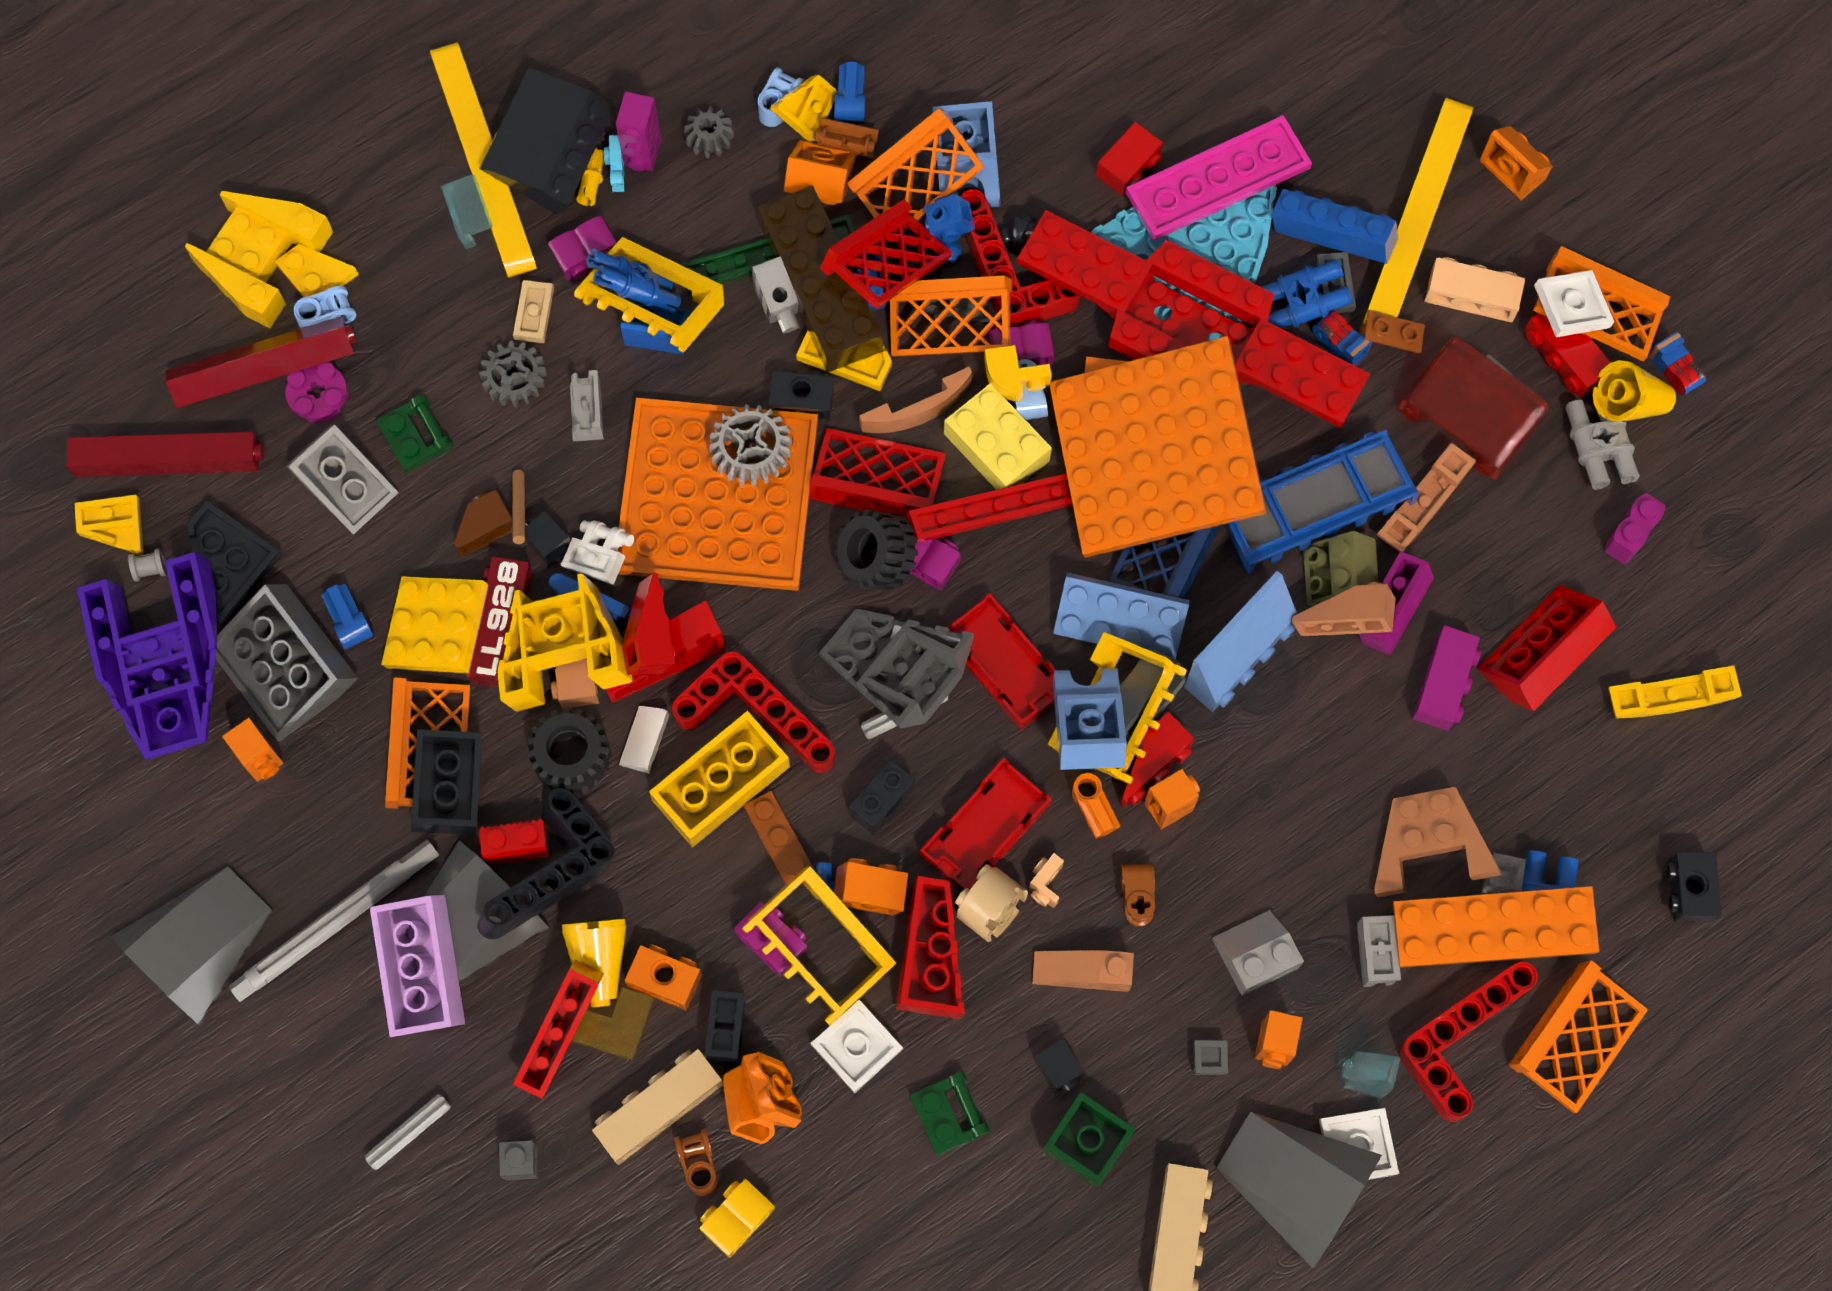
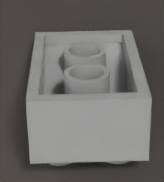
M331 424L286 465L300 482L353 535L399 493L335 424Z

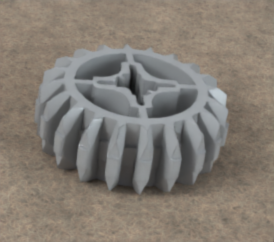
M746 404L744 412L740 413L734 407L732 409L733 416L730 417L723 413V423L715 422L714 430L716 432L711 433L709 436L712 442L709 445V453L714 454L711 457L712 463L719 465L718 472L721 475L728 472L727 479L730 482L739 477V484L743 486L746 483V479H750L752 486L755 487L757 479L762 478V481L767 484L769 482L768 474L778 477L779 470L777 467L786 468L787 461L785 458L791 457V449L788 447L792 445V438L787 436L789 428L788 426H782L783 419L780 416L773 418L774 415L771 409L763 414L762 407L759 404L755 411H750L749 405ZM745 427H751V428L748 429V430H741L742 428H745ZM765 431L770 433L776 442L774 450L769 449L768 445L763 442ZM728 440L733 442V446L738 449L735 460L725 450ZM751 442L756 443L755 447L751 445V448L745 449V444L748 443L750 446ZM755 460L761 461L756 464H749L750 462Z

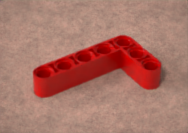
M975 189L963 192L960 197L970 202V207L977 208V210H971L975 230L964 235L980 277L1006 276L1012 279V291H1009L1010 304L1017 311L1010 312L1011 327H1021L1028 321H1043L1075 311L1079 307L1081 296L1050 280L1020 287L986 197L982 192ZM977 232H985L987 235H978ZM987 257H994V258H996L997 260H996V261H990V260H988V259H986V258H987ZM1071 292L1073 296H1066L1062 293ZM991 297L995 313H998L1002 309L1001 297ZM1034 300H1043L1045 304H1037Z
M732 651L722 655L673 702L672 710L675 722L682 729L691 730L698 727L734 693L810 769L817 773H825L831 770L835 764V750L831 741L738 652ZM732 664L741 667V670L734 675L727 674L725 669ZM712 685L718 688V692L713 696L702 694L703 689L707 686ZM755 685L763 689L762 693L758 696H750L746 693L749 687ZM684 707H693L696 710L694 715L688 718L680 716L679 713ZM773 707H781L785 710V713L778 718L771 717L768 714ZM802 728L806 730L807 735L797 740L792 738L790 733L794 729ZM817 750H825L829 753V757L824 761H816L812 755Z
M1515 963L1410 1035L1400 1045L1399 1057L1440 1116L1445 1120L1456 1122L1463 1119L1471 1112L1473 1099L1440 1052L1532 989L1537 983L1538 973L1530 963ZM1514 972H1520L1526 977V986H1520L1514 981ZM1489 989H1493L1500 994V1004H1494L1488 999L1487 991ZM1462 1007H1468L1474 1012V1022H1468L1462 1017ZM1436 1025H1442L1448 1029V1040H1442L1436 1035ZM1410 1043H1417L1422 1047V1058H1416L1410 1054ZM1429 1070H1436L1442 1075V1085H1434L1430 1082L1428 1078ZM1450 1097H1455L1461 1101V1113H1455L1449 1108L1448 1100Z

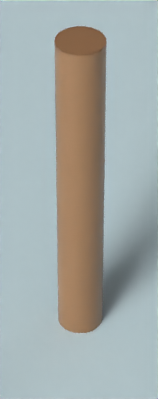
M515 470L512 473L513 542L515 544L525 542L524 472L521 470Z

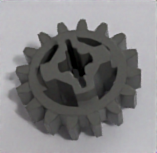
M509 341L508 348L505 349L501 344H498V352L496 354L490 350L487 352L490 361H481L484 371L479 372L481 381H484L482 383L485 392L490 391L489 396L491 400L494 401L499 397L502 406H505L508 400H510L513 406L517 407L518 400L521 399L527 405L529 404V395L539 396L537 387L545 388V382L542 377L547 376L546 368L542 367L544 365L542 356L537 357L538 354L534 347L527 351L525 342H522L517 348L514 346L513 341ZM526 361L533 367V372L526 367ZM494 376L497 377V380H500L501 387L494 382Z

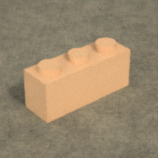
M1436 258L1431 269L1424 302L1513 322L1519 311L1525 278L1518 277L1515 273L1508 271L1497 272L1488 270L1483 265L1476 264L1471 266L1459 263L1453 258Z

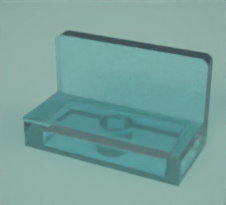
M472 174L441 186L458 238L465 249L476 246L474 234L493 227L477 178Z

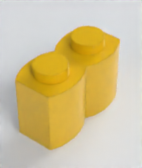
M744 1179L741 1183L737 1180L733 1182L723 1194L726 1200L718 1208L714 1205L711 1206L700 1218V1221L703 1223L699 1228L700 1231L728 1258L745 1243L775 1209V1206L747 1179Z

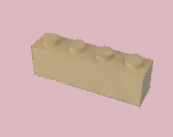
M699 1049L693 1053L690 1050L683 1053L675 1060L676 1066L669 1072L660 1071L648 1081L650 1086L641 1093L637 1090L632 1092L621 1102L624 1105L615 1113L608 1111L595 1121L597 1126L592 1131L617 1165H620L723 1086L721 1078Z
M1170 1163L1166 1166L1148 1291H1198L1199 1280L1193 1279L1195 1266H1201L1203 1258V1246H1199L1198 1242L1200 1232H1206L1208 1213L1203 1212L1204 1199L1210 1200L1213 1180L1207 1179L1208 1170Z

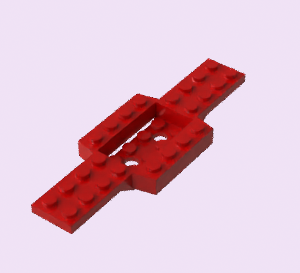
M1045 210L1017 257V264L1096 303L1115 319L1108 347L1133 360L1207 342L1211 334L1219 333L1223 337L1228 336L1230 340L1238 382L1259 386L1340 428L1369 378L1370 373L1269 323L1268 318L1274 293L1168 240L1147 260H1144ZM1154 276L1254 327L1247 328L1245 325L1219 314L1216 310L1197 303L1190 297L1184 296L1160 282H1156ZM1159 306H1166L1171 310L1172 315L1167 320H1160L1154 314L1155 309Z

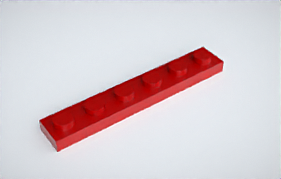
M1066 473L909 510L906 516L909 525H912L914 529L913 536H917V541L920 543L1073 506Z

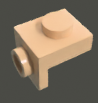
M1053 853L1049 860L1045 857L1040 860L1032 871L1036 876L1029 885V890L1032 891L1031 897L1044 907L1048 904L1055 908L1059 901V897L1047 888L1062 869L1064 860L1055 853Z

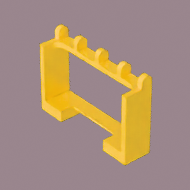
M624 237L608 252L609 255L614 257L624 255L633 262L647 264L654 273L692 291V301L699 305L684 323L678 326L605 290L604 286L595 284L593 279L595 272L598 271L597 269L592 270L576 288L574 293L576 298L583 299V303L588 306L596 298L598 299L597 308L603 311L609 305L623 311L622 320L630 323L635 317L649 324L647 332L652 335H656L659 330L671 335L670 344L678 346L679 351L683 353L724 306L723 285Z
M1103 632L1090 658L1099 667L1090 686L1095 685L1101 680L1103 668H1115L1122 651L1164 668L1162 676L1126 746L1125 767L1094 768L1131 784L1134 778L1126 774L1134 756L1144 759L1146 755L1145 751L1139 749L1140 743L1148 727L1158 730L1160 724L1152 719L1162 699L1172 702L1174 695L1167 692V689L1175 673L1185 676L1187 670L1174 664L1167 657ZM1056 727L1048 745L1059 752Z
M810 866L805 867L750 917L749 921L742 927L747 933L754 926H757L770 940L762 949L764 954L767 955L776 947L792 965L783 975L789 979L798 972L814 989L805 998L809 1004L818 996L823 999L832 1012L825 1019L828 1025H831L896 964L894 959ZM801 883L817 900H821L861 945L860 948L877 966L838 1004L762 921L770 911Z

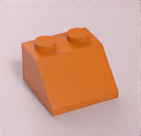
M1511 126L1496 129L1491 133L1480 158V162L1521 201L1547 179L1552 168L1548 158L1543 153L1536 151L1528 143L1527 138L1522 133L1516 132Z
M799 140L788 157L784 192L794 193L814 186L822 203L829 205L842 203L847 195L849 187L847 183L851 179L857 152L826 145L820 146V144Z

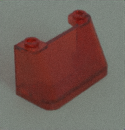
M1458 337L1449 338L1398 407L1408 420L1423 422L1426 418H1429L1475 452V467L1478 472L1494 480L1501 475L1537 431L1549 411L1548 404L1539 395Z

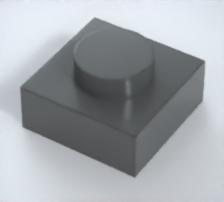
M1195 1040L1193 1042L1194 1075L1228 1074L1227 1040Z

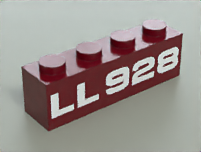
M492 557L490 566H486L484 569L483 581L488 584V590L470 670L466 674L472 684L499 688L498 666L500 660L504 658L506 645L503 643L506 632L509 633L513 615L510 611L516 590H520L528 597L533 574L529 562Z

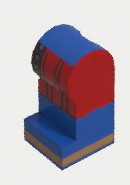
M1330 311L1325 318H1322L1312 327L1313 334L1328 352L1354 366L1369 353L1372 341L1364 340V334L1360 335L1337 312Z
M1676 332L1656 344L1648 357L1675 391L1684 396L1705 383L1706 378L1701 367L1693 361L1692 356L1684 347V339Z

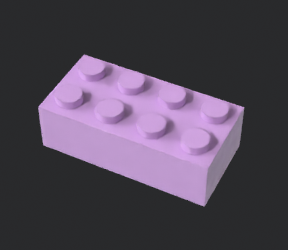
M430 895L370 907L390 1037L465 1024L445 895Z

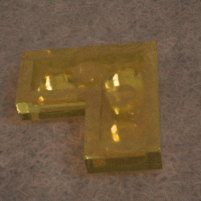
M622 987L612 1018L586 1010L571 1042L633 1061L654 998Z

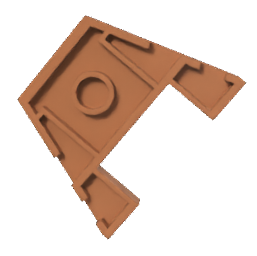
M1456 787L1393 798L1374 889L1378 898L1406 893L1402 861L1466 849L1469 876L1472 880L1501 875L1500 868L1495 862Z

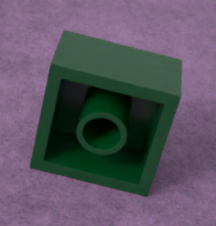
M1080 1092L1042 1152L1098 1189L1136 1129Z

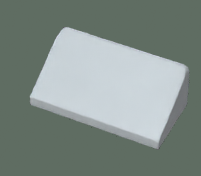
M645 706L638 707L619 765L650 774L669 718L668 710Z

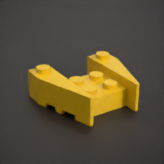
M221 191L220 196L227 210L232 212L231 216L206 252L189 243L185 245V248L193 262L245 316L271 328L286 305L279 289L266 283L277 267L274 261L284 255L292 243L321 252L332 235L333 230L325 215L301 203Z
M582 573L577 574L579 590L536 602H533L520 590H516L514 593L510 611L513 616L509 633L506 632L503 644L506 645L504 658L500 660L498 666L500 700L516 712L545 705L542 670L587 659L588 676L602 689L633 682L632 675H627L621 645L623 639L597 586Z

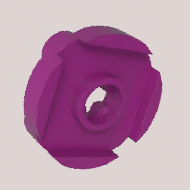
M329 362L290 373L287 377L286 400L293 413L307 419L309 422L322 423L335 418L341 412L340 408L344 405V402H347L349 394L347 383L341 372ZM317 386L325 388L324 391L320 392L321 397L319 398L309 395L310 391Z

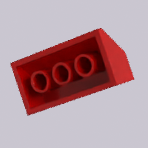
M1559 585L1477 669L1512 703L1534 712L1616 628V625L1603 601Z

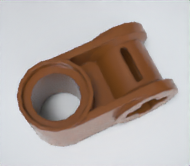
M1153 863L1121 864L1122 893H1124L1126 919L1133 926H1146L1153 919L1155 911ZM1136 904H1142V908L1145 909L1144 914H1138V910L1135 909Z
M706 1128L701 1129L699 1134L685 1138L674 1137L678 1157L691 1191L699 1196H707L713 1193L718 1184V1177ZM706 1171L710 1173L711 1179L707 1185L699 1187L693 1183L694 1176L698 1172Z

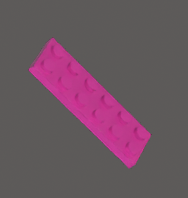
M1284 115L1134 183L1126 187L1125 193L1151 238L1155 241L1311 169L1312 162Z

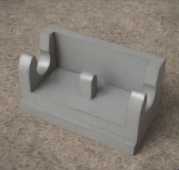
M589 371L588 378H578V374L573 373L570 383L573 442L604 439L601 382L598 371Z
M1395 915L1362 917L1357 923L1363 987H1373L1378 983H1385L1386 986H1389L1396 981H1400L1401 974Z

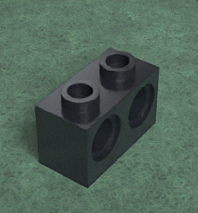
M712 990L704 1055L708 1062L740 1064L746 1009L745 993Z

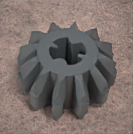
M711 106L706 113H703L698 108L696 111L697 117L689 115L687 119L688 125L684 127L686 145L688 148L693 147V152L696 156L704 152L705 157L708 159L711 153L715 152L720 157L722 154L721 148L729 150L731 146L730 140L734 138V130L731 128L732 121L730 118H725L722 109L714 114Z

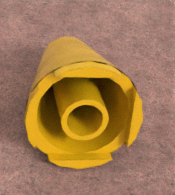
M1618 360L1609 363L1600 371L1598 387L1593 389L1594 405L1598 413L1613 422H1625L1667 414L1673 409L1676 402L1675 391L1670 385L1629 361Z
M625 919L562 924V934L571 962L573 963L576 959L604 973L591 1000V1007L610 1006V999L617 998L627 927Z

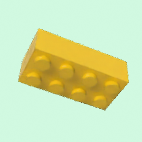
M747 711L651 789L649 793L653 803L693 848L790 767L789 757Z

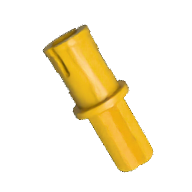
M595 148L581 178L576 198L577 202L581 205L588 206L589 200L590 206L595 205L598 186L603 181V176L601 175L604 163L603 150Z

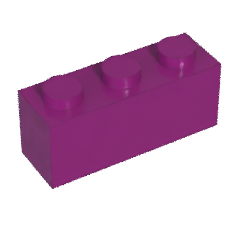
M625 92L616 121L624 165L635 171H653L662 141L655 98Z
M1400 551L1382 582L1383 584H1388L1396 598L1392 632L1360 633L1359 636L1363 645L1391 656L1434 579L1428 561Z
M1445 625L1443 626L1434 646L1412 718L1413 720L1446 731L1450 730L1454 722L1460 723L1465 708L1460 702L1463 694L1468 695L1473 682V677L1469 676L1471 666H1477L1482 649L1477 648L1480 637Z

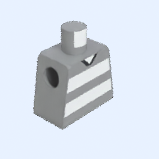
M781 256L752 267V285L769 323L778 321L783 334L798 329L800 326L795 314L798 313L799 302Z

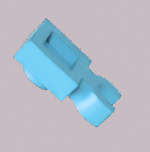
M609 135V147H604L605 165H610L611 167L610 181L612 192H624V162L618 135Z

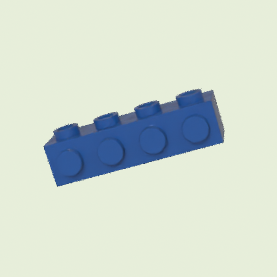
M1283 189L1272 212L1276 233L1385 264L1388 263L1398 240L1396 220L1387 215L1371 214L1355 206L1346 207L1336 204L1330 199H1317L1307 196L1305 193L1297 190L1292 192Z

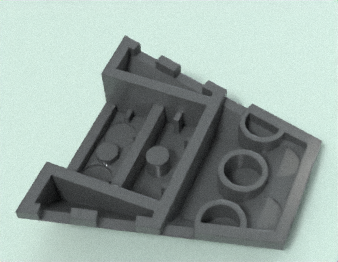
M856 608L819 654L901 729L925 724L961 680L974 635L963 631L962 634L950 632L949 628L937 625L935 628L921 626L920 622L909 619L906 622L897 621L894 619V616Z
M458 841L424 897L430 895H445L459 983L472 976V973L483 966L493 963L497 960L496 958L524 944L527 939L535 934H540L549 928L536 915L501 938L487 939L483 937L478 931L477 923L485 904L511 887L461 841ZM515 900L518 905L527 906L523 901ZM489 916V919L493 922H501L499 918Z
M227 866L112 935L111 938L177 1006L200 1025L211 1003L216 1001L225 981L231 972L235 971L240 963L241 956L247 947L251 946L273 910Z
M1250 1112L1218 1164L1217 1170L1314 1269L1382 1155Z

